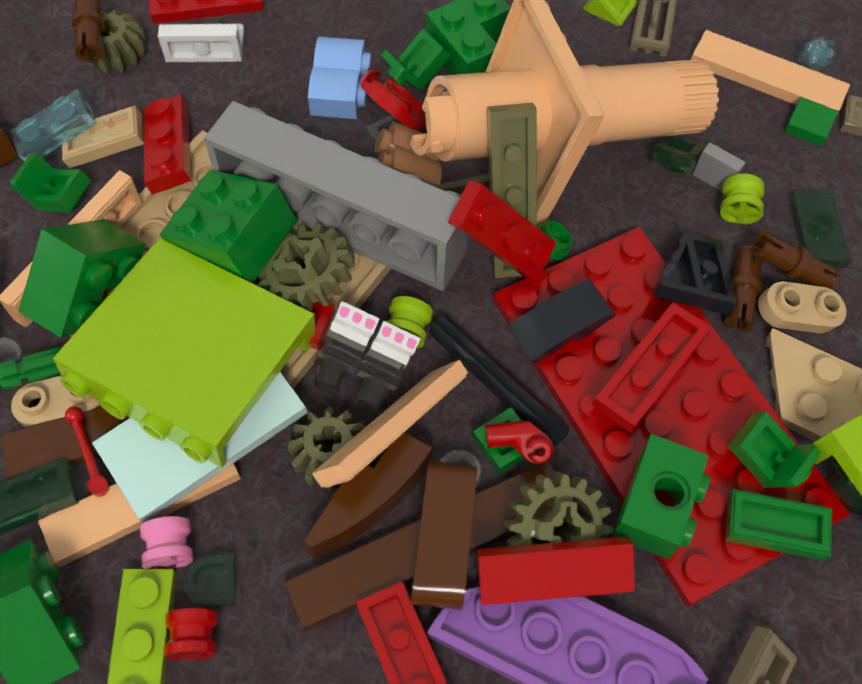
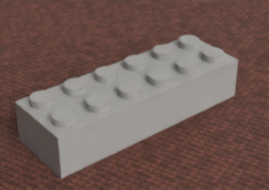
M235 101L231 102L204 137L213 170L277 184L298 220L295 224L299 227V225L304 224L307 231H312L313 227L319 223L325 232L333 227L336 229L339 237L343 236L351 251L444 292L466 254L468 237L447 223L461 197L455 192L443 191L422 182L421 179L413 174L401 173L383 165L373 157L361 156L343 148L333 140H324L305 132L295 124H286L266 115L258 108H249Z

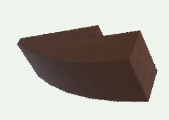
M404 432L388 446L375 468L367 465L350 481L341 483L303 541L307 554L317 559L337 550L370 530L392 512L414 489L427 471L428 461H432V447Z

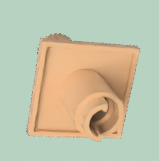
M514 0L486 72L436 76L431 81L422 106L425 112L427 134L413 135L410 146L417 155L436 154L442 161L489 157L487 107L533 102L537 108V225L545 224L588 146H597L606 142L700 133L706 130V127L711 125V120H714V114L718 109L719 89L716 85L717 79L714 78V72L710 70V66L708 64L705 65L704 61L697 59L612 66H579L565 35L561 32L550 11L548 3L545 0Z

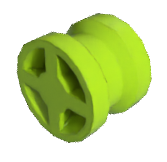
M745 173L736 174L724 180L722 184V197L724 200L721 203L720 213L725 221L748 225L762 218L764 205L760 199H762L765 192L762 179Z
M395 297L389 306L391 318L386 322L421 338L416 349L423 347L426 340L424 328L431 323L433 316L432 308L424 301L414 297Z

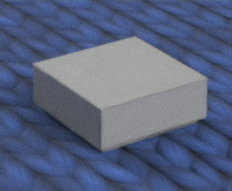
M709 142L702 151L693 176L722 191L724 180L730 176L740 174L746 162Z

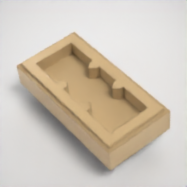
M136 105L61 130L62 160L69 168L144 144L142 114Z

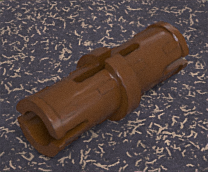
M75 0V13L71 18V25L76 33L75 55L84 62H91V49H93L95 61L102 57L101 34L104 32L105 22L100 14L101 0Z
M768 231L760 233L753 243L754 246L761 249L751 248V255L779 268L781 274L789 279L794 277L810 285L830 289L834 288L839 280L829 275L840 276L838 268L812 256L808 248L802 245L793 246Z
M744 245L737 249L734 275L731 277L737 305L726 315L724 325L731 329L734 327L735 320H738L737 330L743 332L750 331L753 328L756 300L760 297L763 290V284L760 281L763 260L756 257L751 258L752 245Z

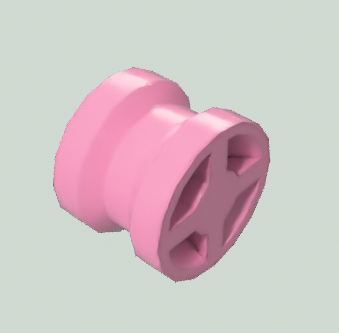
M177 516L160 517L141 524L140 538L146 542V551L141 556L144 569H173L187 566L193 562V550L187 545V536L191 532L189 519Z

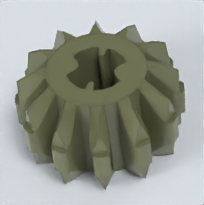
M116 8L111 13L106 14L101 9L100 14L105 22V29L101 34L102 57L95 61L93 49H91V62L87 63L93 70L101 68L106 75L113 68H116L123 74L125 65L137 68V58L145 57L144 46L146 44L144 40L146 38L143 29L140 28L139 23L136 22L131 13L121 14L118 8Z
M327 406L324 411V417L318 418L311 411L308 412L306 416L309 426L295 424L293 432L297 439L289 441L288 450L291 455L295 456L292 461L293 469L297 473L306 471L305 480L308 484L313 485L317 482L312 472L365 428L361 422L352 424V414L348 410L335 418L333 408ZM334 442L332 452L326 453L322 451L325 450L326 443Z

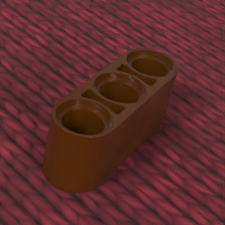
M428 461L411 604L463 610L477 466Z

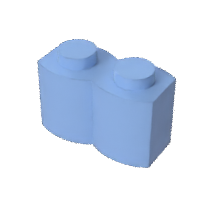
M318 36L308 89L310 116L357 119L359 107L366 108L368 94L361 87L359 80L368 68H372V53L365 52V40Z

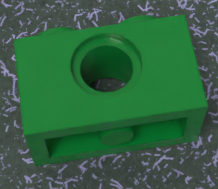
M651 434L641 450L612 537H629L633 542V546L668 560L680 546L687 548L692 540L697 520L690 517L694 501L702 502L710 483L711 476L703 473L708 455ZM661 490L667 492L673 498L675 506L670 507L661 504L656 499L654 491Z

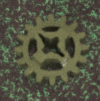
M317 223L312 231H307L304 224L299 225L297 234L291 235L289 233L281 242L277 251L258 276L260 280L258 286L311 312L315 302L319 301L322 306H328L327 296L331 293L341 296L343 292L339 284L340 282H350L352 280L348 269L354 267L355 262L350 255L351 250L343 236L339 237L335 228L332 227L325 232L322 225Z
M556 471L552 482L544 475H537V488L534 490L521 485L519 488L525 498L521 503L517 501L509 502L508 506L517 512L515 519L504 521V526L515 532V535L506 541L507 547L533 545L531 537L539 539L541 544L601 539L602 535L613 533V527L602 523V518L611 512L610 507L596 503L602 495L601 491L593 487L586 488L587 480L574 475L569 480L567 474ZM573 497L581 505L585 517H581L577 513V503L573 501ZM562 523H563V527L555 528L554 534H553L554 526H560V525H562Z

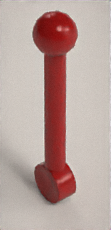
M69 407L65 412V420L73 425L91 478L88 482V490L94 496H104L109 491L110 484L106 478L100 476L82 424L84 412L80 407Z

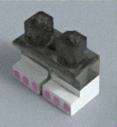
M341 301L333 313L314 360L315 363L319 364L314 386L328 393L337 394L345 377L360 383L353 402L365 410L375 412L380 408L386 397L400 385L405 367L410 357L414 354L421 338L385 321L375 331L379 318Z

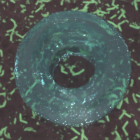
M824 37L808 42L803 46V52L798 56L800 65H805L806 68L811 70H818L829 66L837 59L835 52L838 48L835 40H826Z

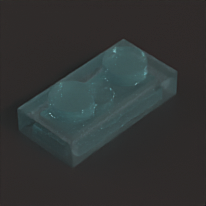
M77 88L66 96L57 98L50 106L36 115L22 120L17 127L11 130L18 156L25 162L30 154H39L41 157L47 155L96 124V120L88 98Z

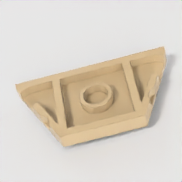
M774 328L771 329L766 338V347H770L772 369L770 370L771 386L776 393L774 410L787 429L815 442L862 414L861 368Z

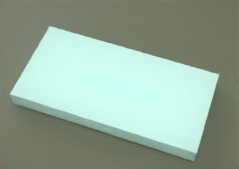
M279 372L223 448L227 462L223 468L208 460L204 464L196 462L181 450L179 444L168 438H165L164 441L154 439L140 427L139 422L131 418L98 438L92 444L136 516L144 523L307 414L308 411L282 373Z

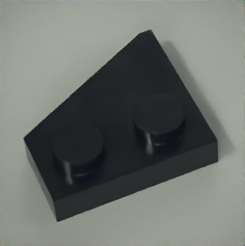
M684 231L675 242L652 291L653 297L728 315L737 305V300L721 241Z

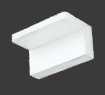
M242 24L159 25L158 39L166 62L242 61L244 27Z

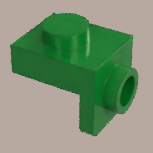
M422 29L399 58L387 49L384 50L381 56L390 64L387 72L399 84L405 86L407 82H410L422 91L450 58L451 54L425 29Z
M30 154L11 179L10 185L36 210L70 213L81 202L82 193L91 180L80 169H53L39 154Z
M766 411L754 412L728 445V448L764 488L796 487L810 476L812 472L811 467L821 454V451L815 444L795 445Z

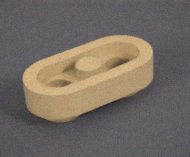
M781 281L766 289L758 300L760 314L767 323L776 328L826 333L841 325L846 318L844 301L835 291L827 287Z
M61 375L29 383L20 388L12 399L11 411L19 423L28 428L65 418L66 410L72 406L80 407L83 412L98 409L102 406L98 400L89 395L80 398L68 391L60 382ZM41 398L37 406L28 408L32 400Z

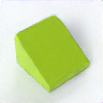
M588 0L582 9L621 26L638 2L636 0Z

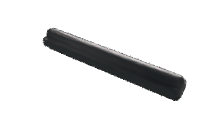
M441 314L430 324V335L452 356L460 360L463 366L508 408H512L522 421L531 422L546 434L552 441L553 447L558 446L564 441L570 431L569 426L448 315Z

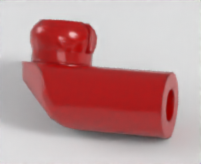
M529 421L484 426L487 449L511 446L525 459L535 464L546 463L553 455V444L550 438Z

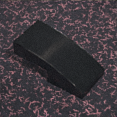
M589 278L549 298L508 326L531 362L539 364L572 339L580 342L616 315Z

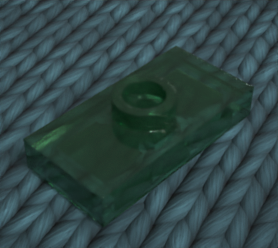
M793 191L788 200L799 245L808 248L812 256L831 266L846 268L851 262V257L834 192Z
M65 457L0 483V535L79 503L72 465Z

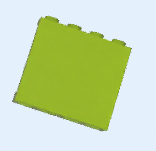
M159 238L53 357V360L62 375L60 379L61 384L72 394L80 398L89 395L98 400L100 405L112 416L118 419H124L125 416H128L139 422L140 427L154 439L164 441L165 438H168L179 444L181 450L196 462L204 464L208 460L223 468L227 463L223 448L294 351L299 348L307 352L311 347L310 340L316 333L315 318L313 313Z

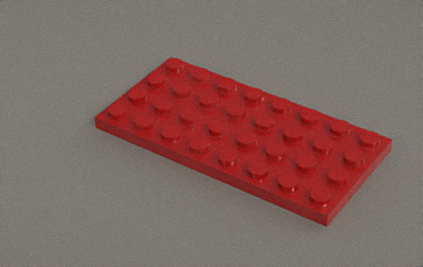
M637 227L543 270L537 282L526 278L493 294V302L506 323L510 325L549 298L590 278L615 313V317L580 342L572 339L539 364L533 362L532 364L622 505L641 450L651 434L708 455L703 473L711 476L710 483L702 502L694 501L690 517L696 519L697 524L689 546L687 548L680 546L669 560L653 554L688 608L784 554L783 552L725 541L728 494L732 489L832 508V526L847 518L850 513L814 464L811 467L812 472L810 476L796 487L764 488L728 448V445L754 412L766 411L795 445L799 444L702 311L697 307L674 302L709 325L711 329L632 433L592 406L595 397L673 302L653 297L652 291L666 262L641 228ZM661 490L654 491L656 499L661 504L670 507L675 506L673 498L667 492Z

